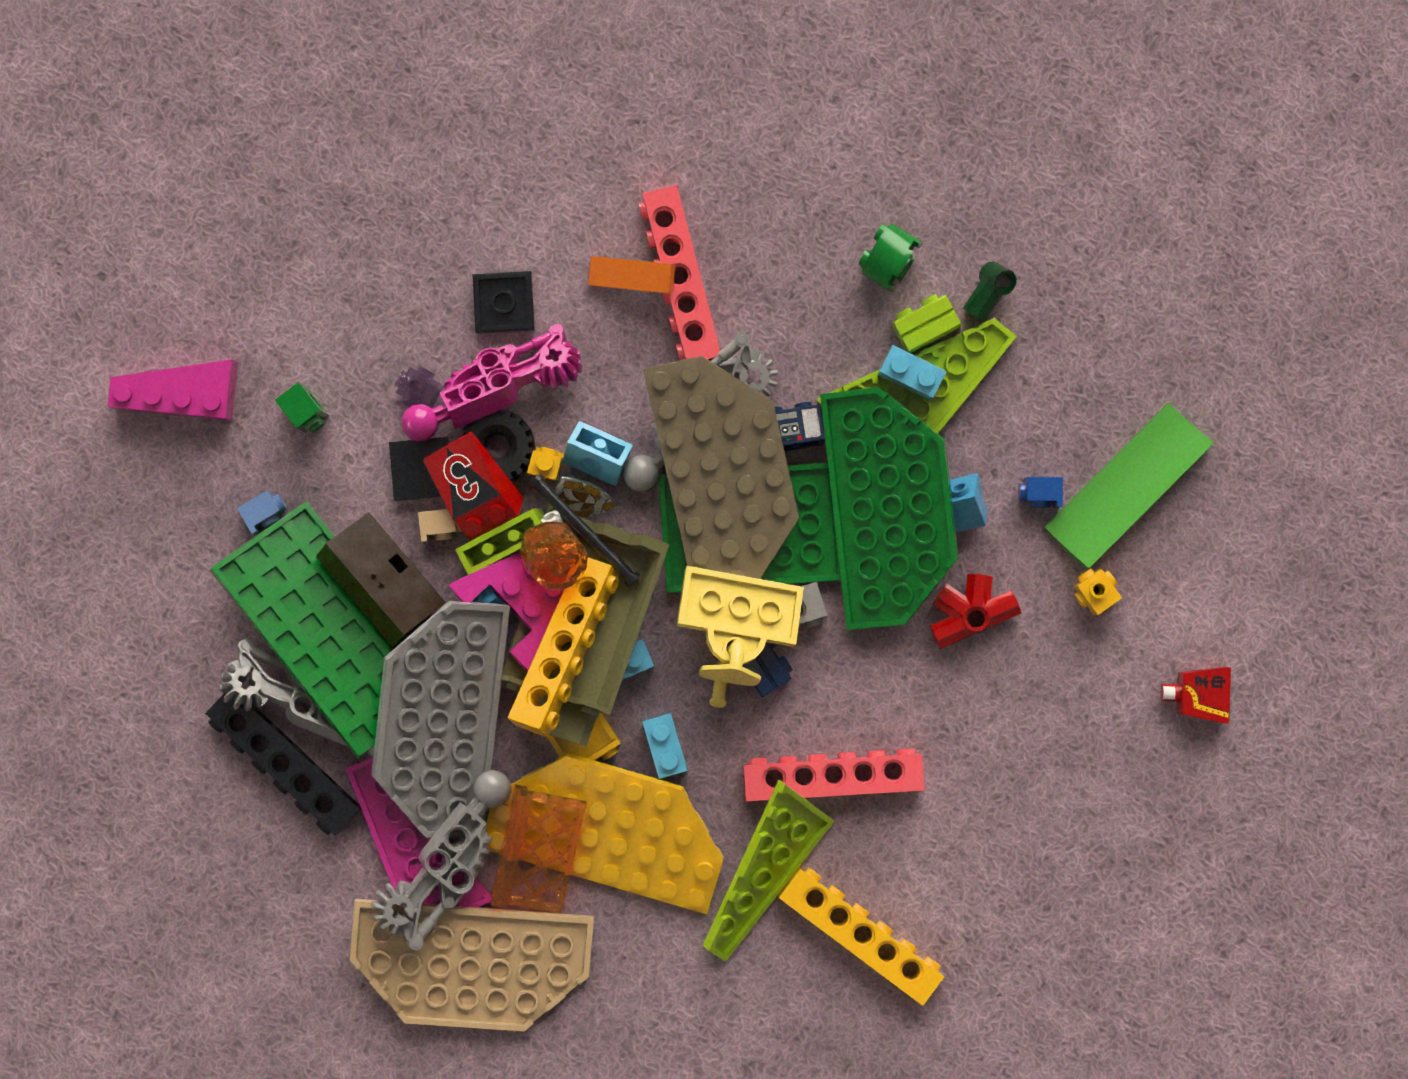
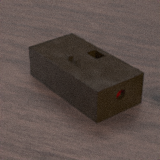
M370 512L328 541L316 556L392 647L420 627L446 603Z

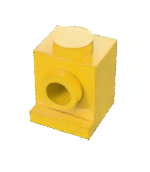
M536 446V450L532 451L527 473L535 477L540 473L544 479L558 482L564 453Z

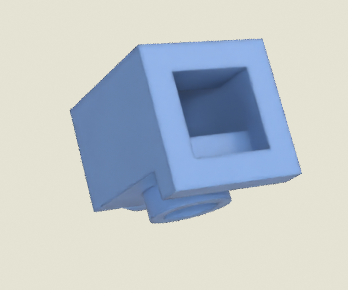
M267 490L238 507L237 510L251 534L258 535L261 533L259 527L263 525L264 528H268L280 520L278 515L282 514L287 509V506L279 493L274 495L273 492Z

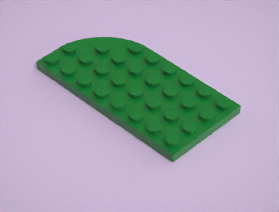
M306 501L211 567L210 572L358 759L375 746L384 657L407 637L392 647L316 558L323 546L335 536Z

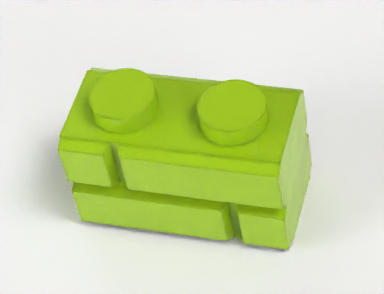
M933 294L921 301L923 306L919 309L912 311L909 307L895 315L897 320L891 325L906 352L912 354L960 329L962 324L946 295L938 298L937 294Z

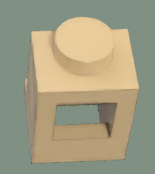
M448 509L418 512L421 542H430V536H434L435 541L450 540L453 533L462 532L453 521Z

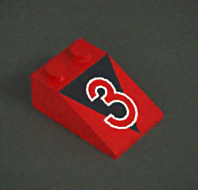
M472 431L424 458L423 461L453 521L469 541L519 516L524 497Z

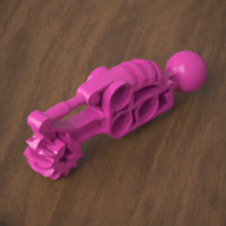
M559 324L551 326L549 332L533 338L530 342L515 347L512 344H508L498 349H484L479 352L476 359L471 361V365H462V370L459 372L454 371L451 374V379L449 378L445 381V389L440 392L444 404L432 409L422 404L409 407L401 418L402 431L411 440L418 442L427 441L435 435L438 425L444 421L451 419L454 428L457 429L511 406L518 399V391L523 386L537 381L544 388L551 385L555 390L562 384L568 388V382L577 381L578 373L582 372L580 353L569 341L565 342L566 335L562 325ZM534 349H540L534 357L518 363L520 355ZM551 353L554 356L555 362L552 360Z

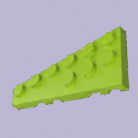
M778 780L703 943V946L709 952L725 962L835 822L781 780Z

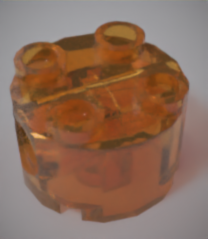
M544 522L525 531L520 555L523 565L538 584L548 590H563L573 586L578 581L576 578L581 573L584 574L588 561L585 546L566 523Z

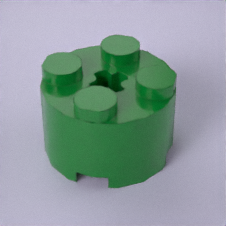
M892 223L889 226L884 224L880 226L874 236V240H876L875 246L872 251L867 249L858 263L862 268L861 274L890 292L896 289V286L893 284L896 279L900 282L903 280L916 258L912 254L914 248L917 247L919 249L923 242Z

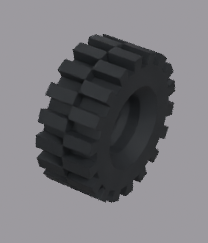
M507 409L499 410L465 425L463 436L472 431L486 450L487 442L491 437L502 435L508 439L510 445L508 453L501 458H492L510 481L518 479L522 473L528 470L532 451L535 450L534 435L528 424L518 414L516 415Z

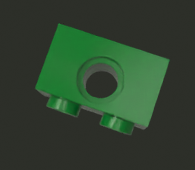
M299 382L275 399V402L296 429L307 433L309 430L311 433H314L326 424L324 419L329 416L311 391Z

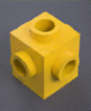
M1089 568L1077 577L1079 583L1073 586L1076 590L1074 597L1083 609L1088 607L1093 615L1101 614L1122 599L1115 588L1118 585L1117 581L1109 571L1104 573L1102 569L1093 571L1092 568ZM1095 585L1099 588L1097 595L1093 591Z

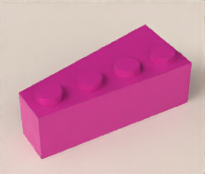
M231 359L110 377L107 407L114 410L232 421L238 363Z

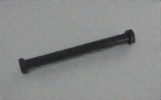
M540 473L534 477L527 486L531 490L535 489L558 511L609 565H612L614 570L626 581L624 584L630 587L641 575L637 571L634 573L543 481L544 477Z

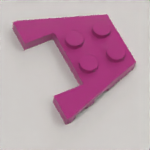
M531 546L458 579L447 587L461 602H471L487 586H490L505 604L510 606V609L530 629V632L509 653L528 671L567 582L536 548Z

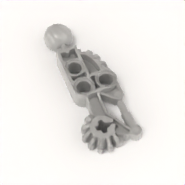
M743 332L738 333L735 339L719 351L718 355L711 362L719 366L739 351L731 375L758 392L763 390L765 395L770 397L772 394L765 386L767 384L773 387L778 386V382L769 380V376L779 375V371L772 370L768 372L767 368L773 365V359L768 360L765 365H762L764 352L752 350L749 344V336ZM741 362H744L754 372L758 369L762 372L759 376L761 380L759 384L755 382L747 383L746 379L749 376ZM655 420L654 423L651 422L650 427L654 430L656 437H653L657 448L648 456L640 454L629 458L623 469L625 483L632 490L638 492L654 488L659 481L660 468L665 465Z
M243 639L239 642L237 660L228 664V672L222 673L220 678L224 683L220 685L219 691L227 693L224 696V702L227 703L234 700V710H237L240 704H244L246 711L251 710L252 704L262 707L267 701L273 702L286 709V717L292 724L347 746L334 728L324 723L322 720L323 714L278 657L266 650L253 646V643L248 639ZM256 660L284 669L291 686L268 677ZM252 669L253 672L249 679V686L247 690L241 688L243 682L246 681L248 674ZM298 703L303 704L307 707L308 712L299 713L295 710L294 705ZM374 747L368 751L372 757L374 756Z
M489 770L477 777L474 784L475 797L467 807L460 802L422 849L419 857L422 868L411 883L400 880L395 890L390 883H387L385 885L387 893L383 894L380 890L376 891V895L381 900L371 902L372 908L377 910L372 914V918L375 921L380 920L378 926L382 930L389 927L392 935H403L408 946L413 950L422 948L423 940L437 924L436 921L447 908H453L463 895L472 889L474 879L479 874L477 870L480 866L483 867L485 865L483 861L485 855L490 853L488 843L491 842L492 837L487 834V823L481 817L488 808L499 807L508 801L511 794V784L508 777L498 770ZM459 829L461 832L459 840L455 843H449L448 836L450 832ZM441 853L442 860L440 864L430 867V857L433 854ZM459 871L464 872L463 881L457 885L452 884L453 875ZM438 885L440 903L418 927L421 904L434 887ZM394 904L400 905L402 907V910L409 917H411V919H408L402 912L393 910L391 907Z

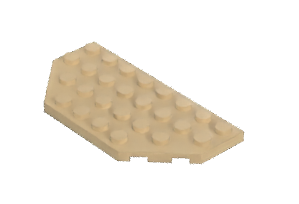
M355 899L349 961L357 970L359 969L369 980L371 986L391 1005L405 1024L524 1032L541 1015L552 1009L566 997V994L589 977L594 916L454 906L453 908H447L436 921L437 924L423 940L422 948L413 950L408 946L403 935H392L389 927L382 930L378 926L380 920L375 921L372 918V914L377 910L372 908L371 902L379 900ZM394 904L391 907L393 910L402 912L408 919H411V917H409L402 910V907L400 905ZM421 904L418 927L427 916L431 915L438 905Z

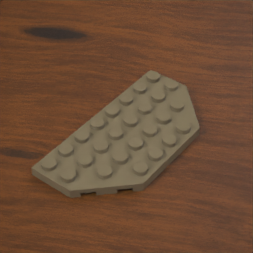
M703 356L644 368V377L687 565L760 579L799 519L773 401Z

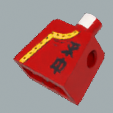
M1214 667L1178 672V684H1161V701L1177 702V714L1229 724L1231 667Z

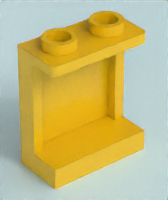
M599 713L598 718L596 717L586 747L551 735L548 737L559 757L571 753L591 760L601 756L603 761L619 752L616 746L621 744L603 713Z

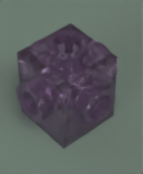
M419 366L418 370L409 367L407 372L403 370L395 383V386L398 387L396 393L402 397L400 403L407 407L422 404L429 406L431 409L444 386L433 379L434 373L422 366ZM421 384L420 390L414 392V387Z

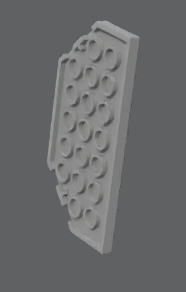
M449 601L384 657L371 776L426 838L433 837L460 802L466 807L475 797L474 784L477 777L491 770L501 688L500 679L503 671L510 606L507 604ZM486 812L481 817V819L484 821L486 817ZM459 829L453 830L448 838H460L461 832Z

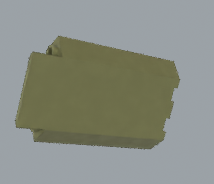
M560 515L567 530L573 533L575 537L574 543L581 555L608 564ZM581 518L634 573L637 571L641 575L630 587L624 584L626 581L619 575L617 590L614 594L610 595L607 602L606 615L602 621L598 622L595 629V640L584 654L582 670L573 679L571 695L568 701L563 703L559 711L558 725L549 734L586 747L599 713L611 714L670 544L646 534H631L607 523H593ZM549 536L542 556L568 582L573 569L566 567L559 551L553 548L551 536ZM596 588L589 589L585 597L592 596ZM584 615L577 616L573 624L580 623ZM520 619L507 651L500 679L507 683V689L518 693L528 671L513 658L509 651L530 632V629ZM572 642L565 643L561 651H567L571 647ZM560 669L553 670L549 679L557 677ZM548 696L540 698L537 706L544 705L548 700Z

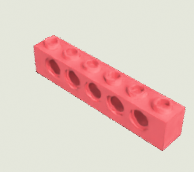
M677 185L642 193L644 202L639 203L642 219H649L651 230L646 231L650 248L656 247L659 257L653 261L675 264V271L682 270L688 276L683 284L674 283L673 294L662 293L665 305L671 304L673 315L668 316L672 333L678 332L681 343L676 345L679 360L703 356L711 361L718 355L720 347ZM661 214H668L672 217L673 222L668 227H660L656 223L657 217ZM675 242L680 246V251L674 256H669L663 251V248L667 243ZM688 298L695 303L693 311L684 313L678 308V304L682 299ZM690 327H698L703 335L698 341H690L685 335L686 331Z
M915 748L897 749V755H885V750L867 751L868 757H856L855 752L838 753V758L826 759V754L808 755V760L797 761L796 756H779V762L767 763V757L749 758V764H743L745 800L762 801L770 799L775 786L767 784L765 780L766 774L770 770L780 771L782 773V782L804 798L925 791L922 754H915ZM891 762H895L900 766V773L894 779L887 778L884 773L886 765ZM861 764H866L870 767L871 774L868 779L860 781L855 777V769ZM831 766H837L841 770V777L836 782H829L825 778V772ZM801 768H807L812 773V778L807 784H799L795 779L796 772Z

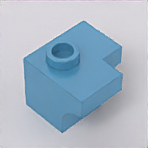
M978 473L951 479L954 521L957 532L986 526L988 508L983 498L981 480Z

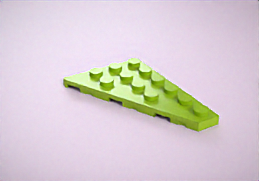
M993 318L914 354V356L946 371L931 401L877 376L879 370L829 393L881 387L935 432L939 433L1017 336ZM820 397L816 401L819 405H821Z

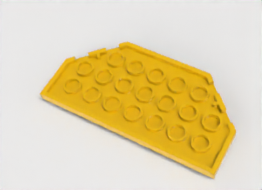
M571 753L559 757L556 761L544 767L542 766L512 783L508 801L499 807L490 808L486 822V832L492 837L491 842L488 843V848L491 852L706 915L724 859L720 849L716 847L710 837L709 830L698 811H695L689 801V796L683 786Z

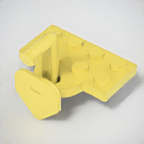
M686 566L676 626L706 631V643L711 653L719 660L717 665H703L699 669L700 677L714 680L712 698L709 700L711 706L722 708L727 705L725 699L727 683L743 686L758 685L761 681V676L744 668L743 665L752 662L762 652L766 642L789 647L796 645L804 587Z

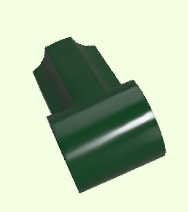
M994 261L984 264L979 272L980 282L963 307L965 311L982 322L986 321L1001 296L1011 293L1017 283L1016 274Z

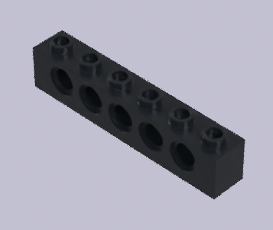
M224 693L205 713L210 718L208 721L210 726L220 734L224 731L232 739L230 744L241 754L246 752L252 757L251 764L262 774L269 773L275 779L273 785L285 795L289 792L296 799L294 802L296 807L306 815L310 812L318 820L316 825L325 834L329 835L332 833L334 836L338 835L361 811L359 803L254 704H252L250 711L244 709V704H240L239 708L234 710L233 705L235 701L224 702V696L227 694ZM237 714H241L246 719V727L242 731L237 730L233 725V719ZM259 734L265 736L268 741V746L264 751L258 750L254 744L255 738ZM279 755H284L289 759L290 765L286 771H281L276 766V759ZM301 775L307 776L311 781V787L307 792L300 790L297 785L298 778ZM321 796L331 798L333 802L331 811L325 812L319 807Z

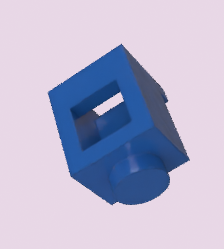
M1063 477L1024 478V484H1019L1018 488L1019 501L1031 502L1032 508H1049V502H1053V508L1063 507Z

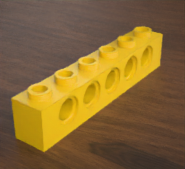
M579 555L508 715V719L517 727L547 738L551 730L557 727L560 717L559 711L563 703H566L571 695L573 679L582 670L584 654L595 640V629L598 622L602 621L606 615L607 602L610 595L614 594L617 590L619 575L612 565ZM596 588L592 596L585 597L589 589ZM584 615L580 623L573 624L577 616ZM572 642L571 647L567 651H561L565 643ZM560 669L557 677L549 679L553 670ZM548 696V700L544 705L537 706L540 698Z
M799 867L779 893V899L923 1006L944 978L942 973L939 972L941 966L929 956L923 960L916 955L917 948L903 938L899 942L892 937L893 930L879 920L875 924L868 919L867 916L870 913L861 905L855 902L851 906L843 899L846 895L837 887L831 885L828 889L819 881L822 877L810 867H807L805 871ZM812 890H818L823 894V899L818 905H810L806 901L807 894ZM836 908H842L847 913L846 919L841 923H835L830 919L831 912ZM860 926H866L870 929V936L864 941H859L854 937L855 930ZM884 944H891L894 947L893 955L887 959L881 958L878 955L879 948ZM907 962H915L918 965L915 975L905 976L902 973V968Z

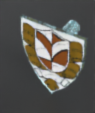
M572 469L565 471V477L561 476L554 490L581 518L597 516L617 509L616 503L608 493L590 482L577 479L576 471ZM548 503L543 512L544 515L556 510Z

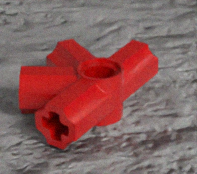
M967 574L965 596L947 583L932 603V605L949 616L930 625L939 649L974 634H979L990 627L1022 614L1012 590L991 599L993 577L981 574ZM973 612L980 613L984 619L983 625L972 627L968 623V615Z

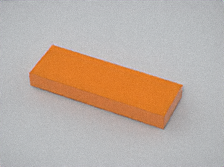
M591 256L588 285L673 294L675 264Z

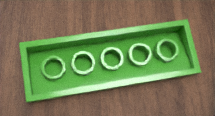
M1167 403L1043 528L1084 569H1089L1214 442L1185 419L1170 403Z

